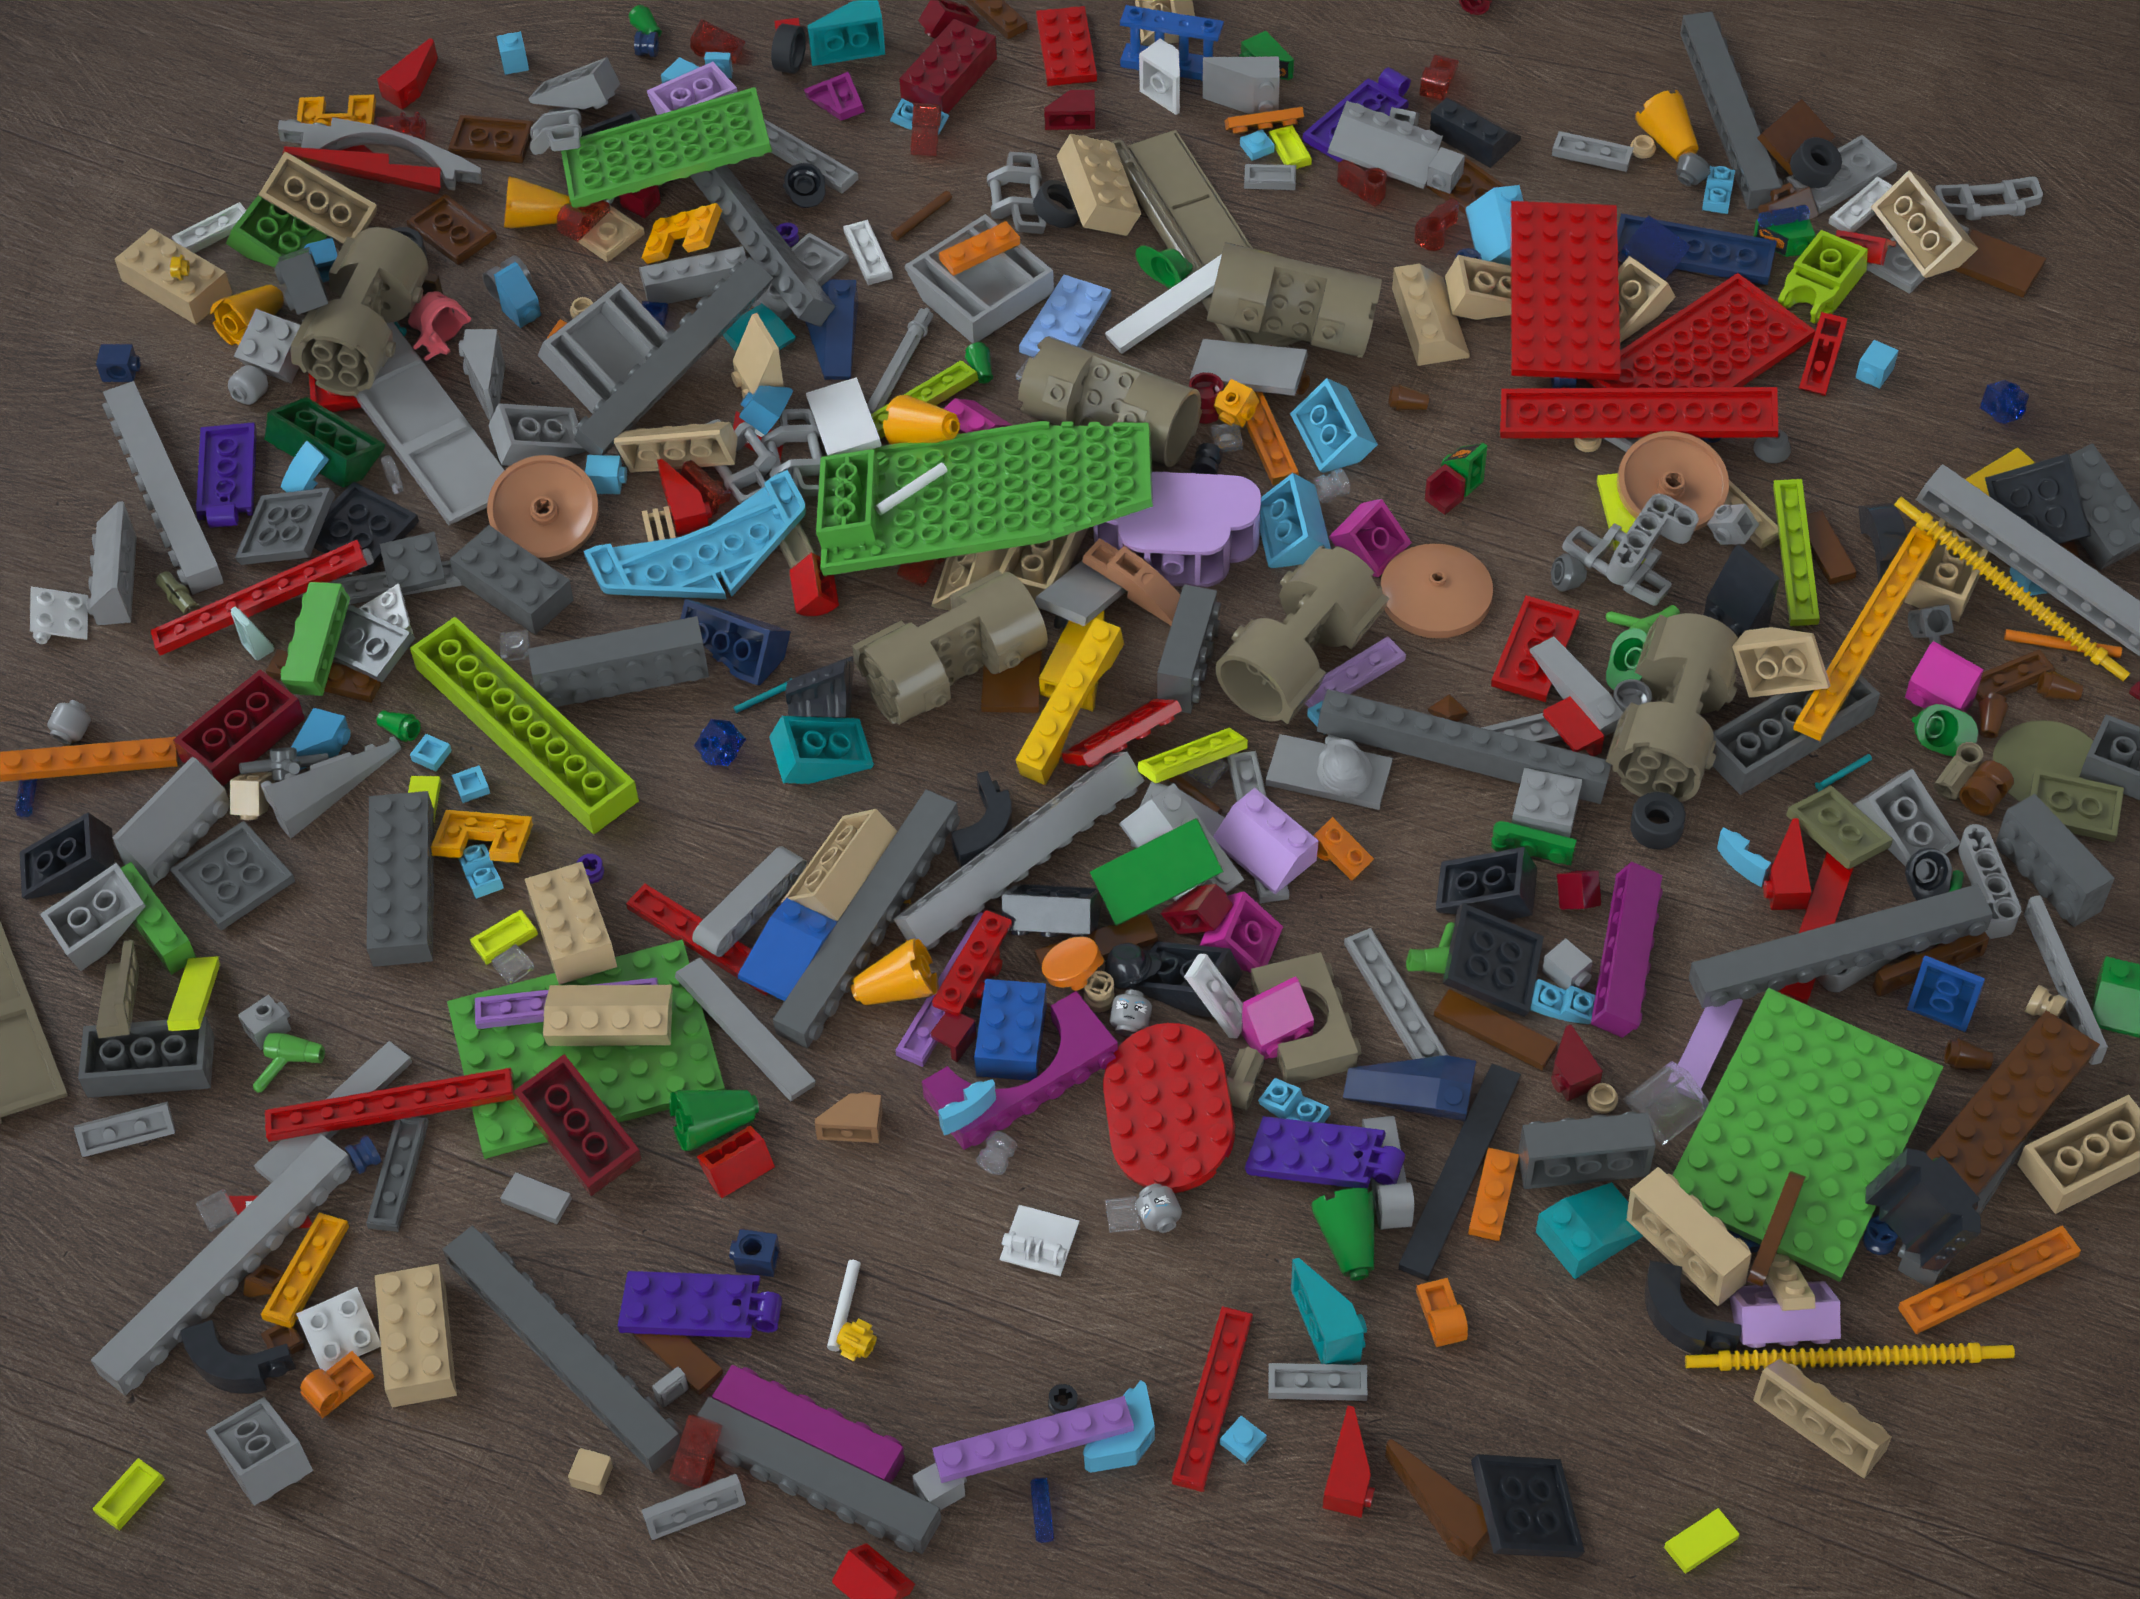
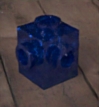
M2007 380L1991 383L1986 387L1980 409L1991 415L1996 422L2006 424L2022 419L2026 412L2029 394L2021 390L2019 385Z
M711 719L701 731L694 747L701 754V759L711 766H729L737 757V753L746 741V738L731 721Z

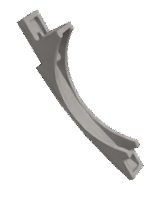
M332 117L331 126H326L323 123H301L294 119L287 121L279 120L278 133L280 141L300 143L301 148L343 150L363 144L390 145L417 155L431 167H440V177L448 190H455L456 181L482 184L483 181L481 168L464 158L422 139L384 127Z

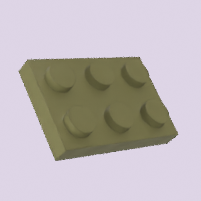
M2040 769L2034 770L2029 797L2036 794L2072 833L2115 842L2124 792L2123 787Z
M1832 786L1788 807L1786 816L1791 820L1799 818L1800 828L1848 870L1885 851L1892 845V837Z

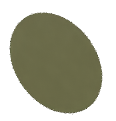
M2045 720L2030 721L2011 728L1999 739L1993 752V761L2002 764L2011 772L2014 778V785L2008 793L2021 802L2029 797L2032 775L2035 769L2081 778L2079 776L2093 740L2080 730L2067 724Z

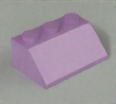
M711 62L647 90V94L657 115L736 93L737 87L714 62Z
M1253 788L1232 806L1213 836L1228 856L1274 894H1277L1317 861L1318 840L1256 788Z
M1825 1281L1807 1282L1815 1295V1309L1782 1311L1768 1285H1764L1763 1288L1757 1285L1742 1286L1729 1297L1734 1323L1741 1325L1739 1339L1743 1345L1746 1344V1346L1752 1348L1764 1347L1766 1343L1793 1346L1797 1345L1798 1341L1826 1344L1831 1342V1339H1841L1840 1300Z

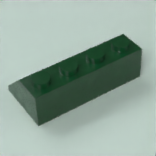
M308 397L268 411L264 440L292 457L296 456L306 441L312 443L330 459L319 474H322L343 488L351 485L353 482L361 481L385 449L384 443Z

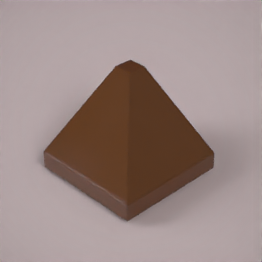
M1450 694L1428 708V712L1433 716L1456 722L1469 714Z
M262 1264L245 1278L243 1295L253 1297L272 1294L285 1272Z

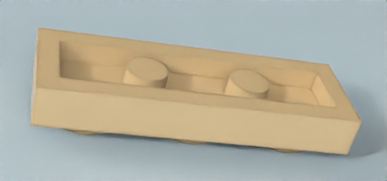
M1776 1254L1766 1282L1782 1311L1815 1309V1295L1795 1261L1787 1255Z

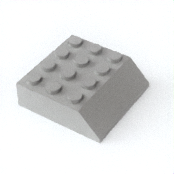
M986 214L905 265V270L923 302L971 343L979 342L1051 295L1054 291L1053 270L1021 243L954 276L939 260V252L998 225Z
M620 282L542 343L538 357L594 414L593 409L597 403L603 398L607 401L612 396L610 392L619 381L625 383L630 378L628 373L636 364L642 365L646 361L645 356L654 346L659 348L663 344L662 339L668 332Z

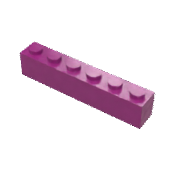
M1632 861L1616 874L1591 1018L1592 1025L1621 1038L1632 1030H1636L1642 1021V1013H1640L1641 1004L1646 996L1645 980L1651 967V963L1648 961L1650 951L1655 942L1653 937L1654 926L1659 918L1657 906L1663 893L1661 888L1662 875Z
M731 1365L712 1395L713 1399L892 1484L905 1462L904 1448L894 1437L889 1435L882 1437L874 1433L868 1425L857 1421L853 1423L845 1419L839 1411L833 1408H827L826 1410L816 1405L806 1395L799 1394L797 1396L788 1392L786 1387L779 1382H768L759 1378L755 1371L747 1367L740 1369Z

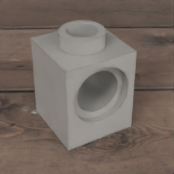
M1441 147L1428 166L1427 186L1450 194L1463 175L1465 155Z

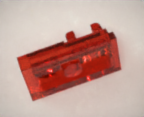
M401 112L400 116L375 117L374 125L425 141L427 122L426 119L420 116L419 112H415L414 117H406L405 112Z
M693 460L683 462L680 475L701 492L703 502H709L712 515L717 514L719 505L730 500L732 491L730 489L723 491L724 489L721 488L723 483L719 480H712Z

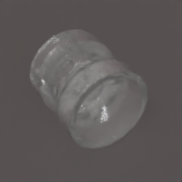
M1340 468L1332 471L1328 476L1320 475L1314 478L1313 484L1322 503L1332 501L1337 495L1343 497L1350 493L1349 480L1345 472Z
M992 1131L986 1139V1148L980 1151L976 1162L985 1171L995 1175H1002L1008 1167V1158L1012 1157L1018 1148L1017 1143L1007 1134Z

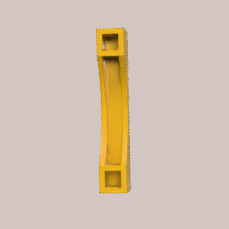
M1098 618L1094 619L1016 758L1020 775L1043 785L1047 784L1059 762L1068 733L1083 702L1100 677L1112 667L1124 645L1120 627Z

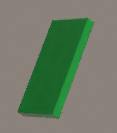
M1195 818L1090 871V874L1115 925L1118 926L1212 879L1224 871L1198 818Z

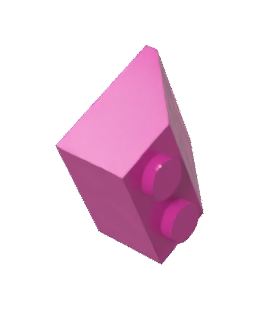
M955 398L943 408L957 415L960 422L958 434L1013 426L973 400Z
M1382 499L1361 503L1329 536L1335 547L1344 548L1361 558L1372 569L1374 577H1380L1388 563L1412 543Z
M1933 641L1909 681L1905 698L1924 709L1934 704H1943L1966 713L1973 705L1984 669Z
M1243 891L1227 896L1234 904L1215 931L1205 932L1200 946L1230 948L1241 970L1251 973L1252 968L1268 965L1283 926Z
M1296 976L1243 1002L1242 1036L1250 1048L1256 1049L1264 1056V1060L1277 1057L1278 1044L1313 1035L1314 1018Z

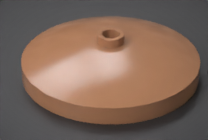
M1665 431L1647 435L1636 441L1627 450L1619 466L1617 489L1624 507L1635 519H1637L1653 495L1664 494L1675 499L1698 514L1699 520L1694 530L1696 531L1705 527L1713 517L1715 510L1724 505L1729 491V477L1724 462L1710 445L1686 433Z
M539 455L522 459L501 473L491 488L487 503V513L491 527L541 561L547 562L571 555L588 541L598 521L599 502L591 479L579 466L557 456Z
M1423 544L1399 553L1386 566L1380 584L1383 594L1389 598L1384 610L1390 619L1404 630L1427 638H1450L1472 630L1484 620L1492 604L1493 583L1487 568L1469 552L1446 544Z

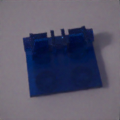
M1648 215L1630 241L1624 245L1621 253L1618 255V260L1624 263L1630 256L1665 281L1691 245Z

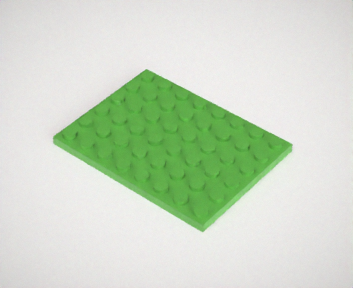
M683 939L615 957L616 968L560 984L594 985L657 978L659 985H672L671 1045L548 1046L543 1037L544 1022L477 1029L475 1024V998L549 990L550 985H559L555 973L447 1001L464 1076L511 1068L515 1090L565 1054L618 1123L670 1109V1093L677 1090H725L702 1006L675 978L676 971L690 964ZM516 1097L514 1100L472 1107L484 1159L548 1142L519 1105Z
M1768 988L1673 1176L1679 1182L1680 1187L1689 1196H1695L1701 1202L1703 1209L1712 1217L1719 1218L1724 1223L1726 1229L1760 1245L1789 1172L1793 1171L1806 1176L1777 1253L1787 1255L1790 1259L1840 1282L1877 1207L1865 1204L1866 1186L1904 1151L1944 1066Z

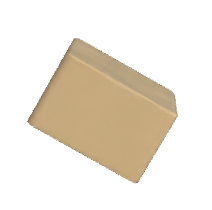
M580 1448L568 1475L571 1486L601 1495L613 1469L611 1458L608 1455Z

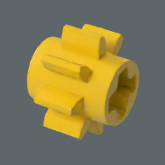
M858 1319L856 1323L852 1322V1324L846 1322L840 1329L836 1343L840 1345L842 1350L841 1355L852 1361H855L857 1357L861 1358V1356L867 1358L871 1354L877 1337L873 1335L871 1330L872 1325L861 1319Z

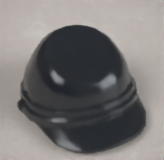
M799 163L787 170L783 188L796 205L803 208L814 207L824 200L825 175L813 164Z
M1923 848L1915 852L1907 861L1905 876L1917 901L1949 892L1953 867L1944 852L1936 848Z
M1124 943L1116 945L1111 949L1105 962L1104 971L1113 978L1115 988H1128L1155 975L1160 970L1162 961L1159 954L1155 951L1143 950L1136 944Z

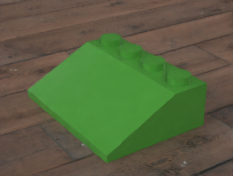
M258 194L232 228L226 244L248 259L275 268L280 256L301 250L309 243L325 240L327 235L268 202Z

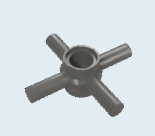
M294 747L276 748L270 750L269 760L243 762L239 764L241 774L272 771L273 780H284L285 774L298 775L300 768L310 767V765L328 760L329 757L327 753L297 756V750Z

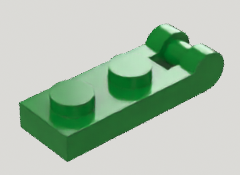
M1499 821L1493 826L1491 847L1496 852L1525 847L1530 856L1547 859L1556 864L1571 866L1577 840Z

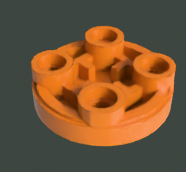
M1073 937L1060 942L1047 953L1042 962V972L1050 985L1080 990L1087 985V979L1103 964L1104 958L1094 940L1088 937Z

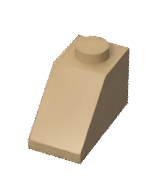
M272 772L240 774L230 780V815H240L241 820H256L258 816L268 811L269 803L265 798L261 783L265 781H270L272 784L275 783V780L272 779Z

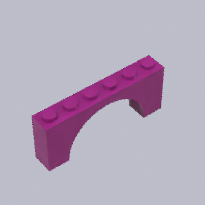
M1077 991L1051 1005V1020L1061 1040L1058 1053L1051 1065L1041 1075L1028 1083L1012 1088L995 1089V1102L973 1122L951 1133L963 1150L972 1145H979L988 1135L997 1130L1006 1129L1015 1119L1024 1114H1031L1039 1105L1049 1099L1058 1098L1067 1088L1074 1084L1085 1082L1091 1074L1101 1068L1106 1069L1107 1064L1116 1058L1113 1053L1118 1050V1042ZM947 1066L922 1081L923 1097L939 1117L938 1110L944 1108L949 1103L964 1101L963 1089L968 1088L972 1084L957 1076Z

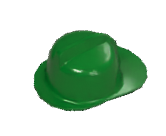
M1140 246L1136 249V259L1142 270L1168 289L1183 281L1193 269V265L1176 249L1169 248L1160 252L1148 246Z
M1632 628L1625 630L1616 638L1612 645L1606 671V681L1613 690L1617 684L1624 680L1635 679L1640 681L1642 679L1641 675L1635 673L1647 633L1641 629Z
M1934 704L1923 709L1917 717H1912L1911 721L1914 723V732L1921 745L1927 749L1954 757L1958 746L1962 743L1977 742V724L1970 715L1963 711L1943 704Z

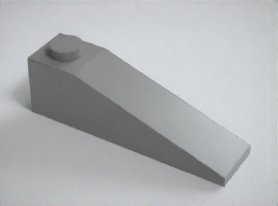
M1554 636L1530 649V653L1563 700L1571 696L1604 734V737L1616 730L1619 718L1623 712L1610 693Z

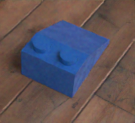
M786 898L769 918L740 969L738 979L785 1001L837 924V921Z
M1924 956L1907 1010L1966 1032L1983 990L1985 978Z

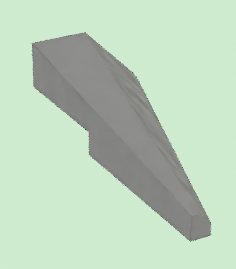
M393 736L389 738L388 743L381 746L367 745L364 752L355 755L347 752L310 765V770L298 775L285 774L284 780L272 784L270 781H265L261 783V787L266 800L274 810L278 824L291 839L399 752L401 746Z

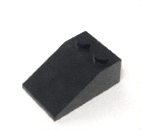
M1738 544L1731 552L1707 596L1703 615L1725 624L1738 638L1746 630L1769 628L1780 578Z
M88 812L20 851L22 898L28 900L77 890L114 865L112 828Z
M1525 847L1443 861L1440 868L1436 910L1439 913L1456 915L1458 908L1464 903L1503 920L1533 916L1538 868Z
M1156 941L1151 950L1157 952L1161 957L1162 965L1160 970L1152 977L1130 988L1190 1015L1213 1017L1184 977L1197 955L1207 954L1232 990H1234L1243 972L1230 948Z

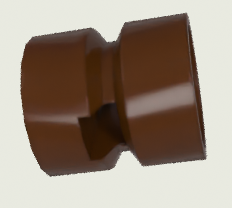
M1986 760L1981 763L1972 777L1961 788L1959 798L1962 804L1971 812L1987 816L1993 812L2001 799L2012 788L2014 778L2011 772L2002 764Z

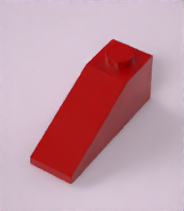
M429 38L377 78L382 98L403 110L421 96L438 59L435 43L432 38Z
M1821 312L1799 386L1800 390L1826 396L1847 328L1848 318Z
M662 458L657 459L661 483L677 538L709 526L708 519L712 518L709 502L704 503L701 492Z
M1799 818L1792 819L1772 865L1769 879L1764 881L1763 884L1764 898L1769 899L1771 910L1807 909L1811 887Z
M1348 1405L1324 1491L1323 1508L1362 1518L1364 1507L1371 1508L1375 1488L1370 1487L1371 1473L1355 1408Z

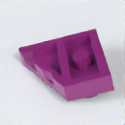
M849 72L804 89L807 99L841 121L865 112Z

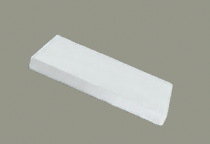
M857 377L806 393L827 456L875 449L882 446Z

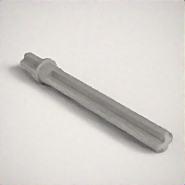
M921 308L914 320L909 322L906 335L867 403L870 414L885 406L921 338L927 335V328L933 318V313L930 312V309Z

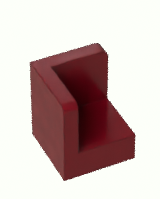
M658 185L643 188L638 192L619 195L621 207L643 218H646L661 204Z
M1444 464L1427 478L1425 501L1446 515L1464 500L1465 478Z
M1599 870L1569 871L1557 874L1560 909H1587L1601 906Z
M945 1012L931 1031V1038L951 1049V1059L958 1062L976 1038L975 1020L962 1013L959 1016H955Z

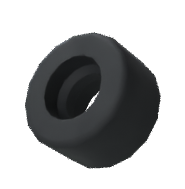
M1819 137L1806 139L1792 155L1790 161L1791 171L1795 178L1805 186L1818 189L1827 186L1842 166L1841 154L1836 146L1830 141Z
M1651 792L1641 796L1633 806L1630 823L1633 837L1638 843L1651 849L1659 850L1673 846L1679 841L1683 833L1686 817L1684 806L1676 797L1664 792ZM1659 817L1668 823L1656 824L1648 818Z

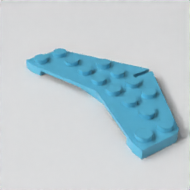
M786 470L764 482L765 487L710 526L678 538L612 547L611 544L598 545L585 550L584 555L600 589L609 595L726 599V594L718 579L722 577L732 597L805 516V502L790 473Z

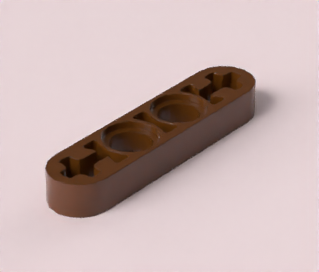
M1793 1171L1789 1172L1747 1282L1763 1288L1806 1176Z

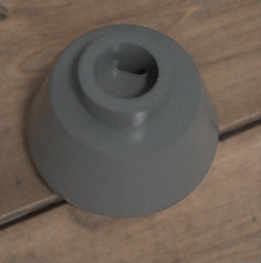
M1690 152L1682 154L1679 157L1676 169L1678 180L1686 186L1697 185L1710 175V166L1697 154Z
M1778 429V437H1758L1754 442L1753 449L1756 456L1766 463L1776 464L1783 462L1791 454L1788 436L1780 429Z
M1564 553L1555 559L1551 569V581L1558 591L1564 592L1578 588L1586 579L1587 570L1577 558Z

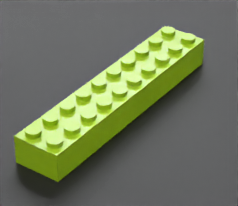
M456 617L410 647L416 669L593 835L639 802L635 781Z

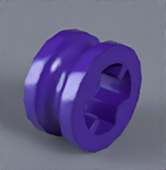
M783 223L776 227V230L789 247L798 243L799 235L796 225L793 223Z
M586 854L578 859L577 863L582 862L584 868L588 866L592 869L595 868L594 871L585 870L590 884L602 879L604 867L599 856Z

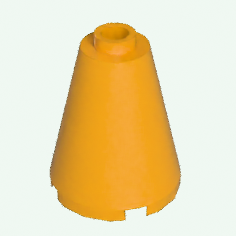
M1667 90L1653 96L1643 104L1645 109L1641 114L1637 111L1635 120L1638 125L1677 162L1682 154L1688 152L1697 153L1699 147L1683 96L1678 90H1675L1673 94Z
M508 177L504 228L512 229L568 222V217L573 218L574 209L567 195L515 177Z
M268 284L221 298L213 303L210 309V313H214L216 319L213 321L214 328L228 344L239 345L255 310L258 309L275 316L284 305V296L279 288Z
M899 395L893 398L886 408V411H889L888 419L883 421L885 437L890 445L948 441L954 439L960 430V422L955 413L909 395Z
M915 938L906 941L855 976L854 984L851 985V991L857 1002L861 1001L863 1005H872L935 995L939 990L937 973L931 974L929 964H932L933 961L920 939L915 940Z

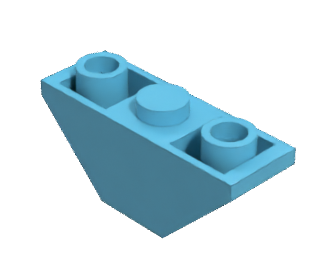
M1140 1380L1134 1389L1129 1388L1123 1395L1125 1396L1134 1424V1431L1088 1443L1083 1451L1085 1470L1088 1472L1136 1465L1155 1440V1425L1145 1382Z

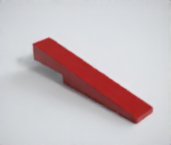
M283 147L282 155L284 152H287L310 166L438 194L440 190V167L389 164V154Z

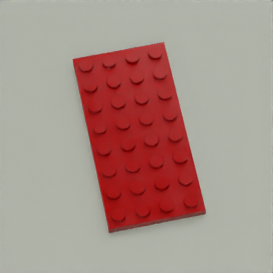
M1511 201V376L1620 380L1617 205Z
M1737 273L1620 350V380L1586 379V381L1595 388L1743 387L1812 340L1815 330Z

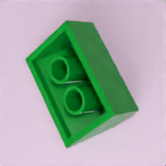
M2105 956L2097 976L2091 1009L2099 1028L2140 1038V964Z

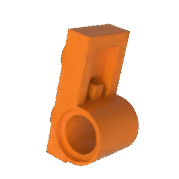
M1333 817L1313 835L1318 840L1317 857L1324 861L1330 859L1351 881L1374 860Z
M1448 1278L1417 1285L1416 1293L1435 1346L1440 1347L1467 1340L1468 1325L1462 1306L1457 1304Z
M351 1351L326 1372L323 1369H317L307 1375L301 1383L300 1393L304 1400L323 1419L372 1380L374 1375L365 1363Z

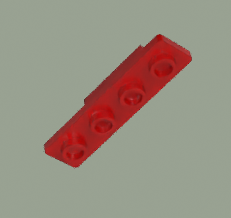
M988 910L984 911L933 998V1007L959 1016L965 1006L974 1009L979 999H983L985 979H992L993 976L997 977L1002 968L1003 960L1000 959L999 946L1012 926L1011 919Z

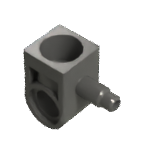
M1935 605L1910 610L1908 613V626L1911 635L1914 638L1929 637L1930 644L1934 641L1942 646L1940 635L1954 632L1950 606Z

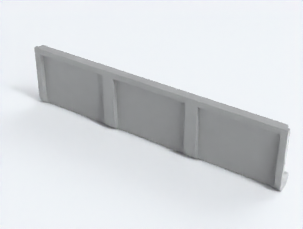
M390 322L387 325L392 330L393 342H396L394 356L392 358L389 357L385 366L381 367L372 387L369 390L359 391L358 395L354 397H356L361 407L449 526L487 508L491 488L504 469L396 325Z

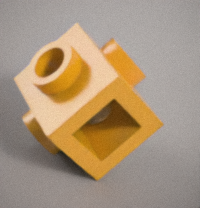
M1230 379L1224 390L1218 393L1214 407L1219 414L1218 418L1222 422L1230 426L1234 423L1243 428L1246 421L1253 417L1259 399L1252 388Z

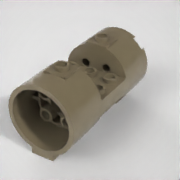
M381 227L365 229L357 234L355 239L347 237L329 271L330 291L337 293L340 299L328 301L329 304L319 307L318 310L308 311L291 343L292 364L300 366L303 373L308 372L317 380L316 385L329 392L345 396L358 395L359 391L369 390L381 367H384L388 358H392L395 353L396 342H393L392 330H390L387 323L403 319L408 312H412L415 304L420 303L422 299L423 288L421 286L428 274L429 267L427 258L421 248L402 233Z
M1225 242L1206 321L1259 333V330L1309 341L1311 346L1363 357L1373 324L1382 279L1338 268L1323 267Z
M1051 336L1045 337L1039 342L1037 346L1040 351L1034 359L1029 358L1019 387L1018 400L1023 401V405L1020 408L1022 413L1061 426L1062 422H1074V426H1088L1089 422H1100L1103 426H1111L1114 422L1149 423L1152 461L1172 467L1181 459L1192 436L1196 435L1202 414L1200 409L1201 396L1197 389Z
M1323 545L1318 547L1294 572L1289 570L1280 581V585L1283 587L1278 596L1287 615L1283 623L1273 619L1260 618L1252 619L1245 627L1239 626L1231 638L1234 643L1216 663V676L1227 696L1238 707L1256 718L1265 721L1282 720L1288 724L1317 691L1326 674L1319 667L1318 659L1312 649L1318 643L1331 647L1346 645L1352 649L1383 613L1389 598L1383 594L1381 586H1376L1371 577L1374 574L1372 569L1361 558L1344 548L1336 546L1334 549H1327Z
M997 570L951 594V610L919 627L912 623L904 624L901 620L852 646L854 663L859 668L861 676H866L867 683L871 689L869 693L882 714L892 724L897 722L900 725L925 711L927 712L934 707L942 706L951 699L950 686L959 678L974 674L980 667L985 665L992 674L1001 673L1008 668H1014L1025 658L1047 646V631L1041 613L1029 591L1015 575L1010 572L1002 574Z
M1684 613L1668 618L1660 614L1648 630L1635 673L1642 676V682L1650 688L1652 698L1656 701L1641 705L1632 702L1629 704L1619 718L1605 761L1612 764L1613 771L1617 772L1622 778L1620 783L1639 797L1651 792H1664L1678 798L1680 802L1691 799L1700 788L1705 769L1710 770L1715 761L1716 754L1713 753L1716 741L1714 740L1712 728L1699 714L1715 710L1719 711L1725 702L1730 703L1737 690L1733 685L1737 676L1735 671L1738 665L1732 648L1738 637L1720 621L1700 614Z

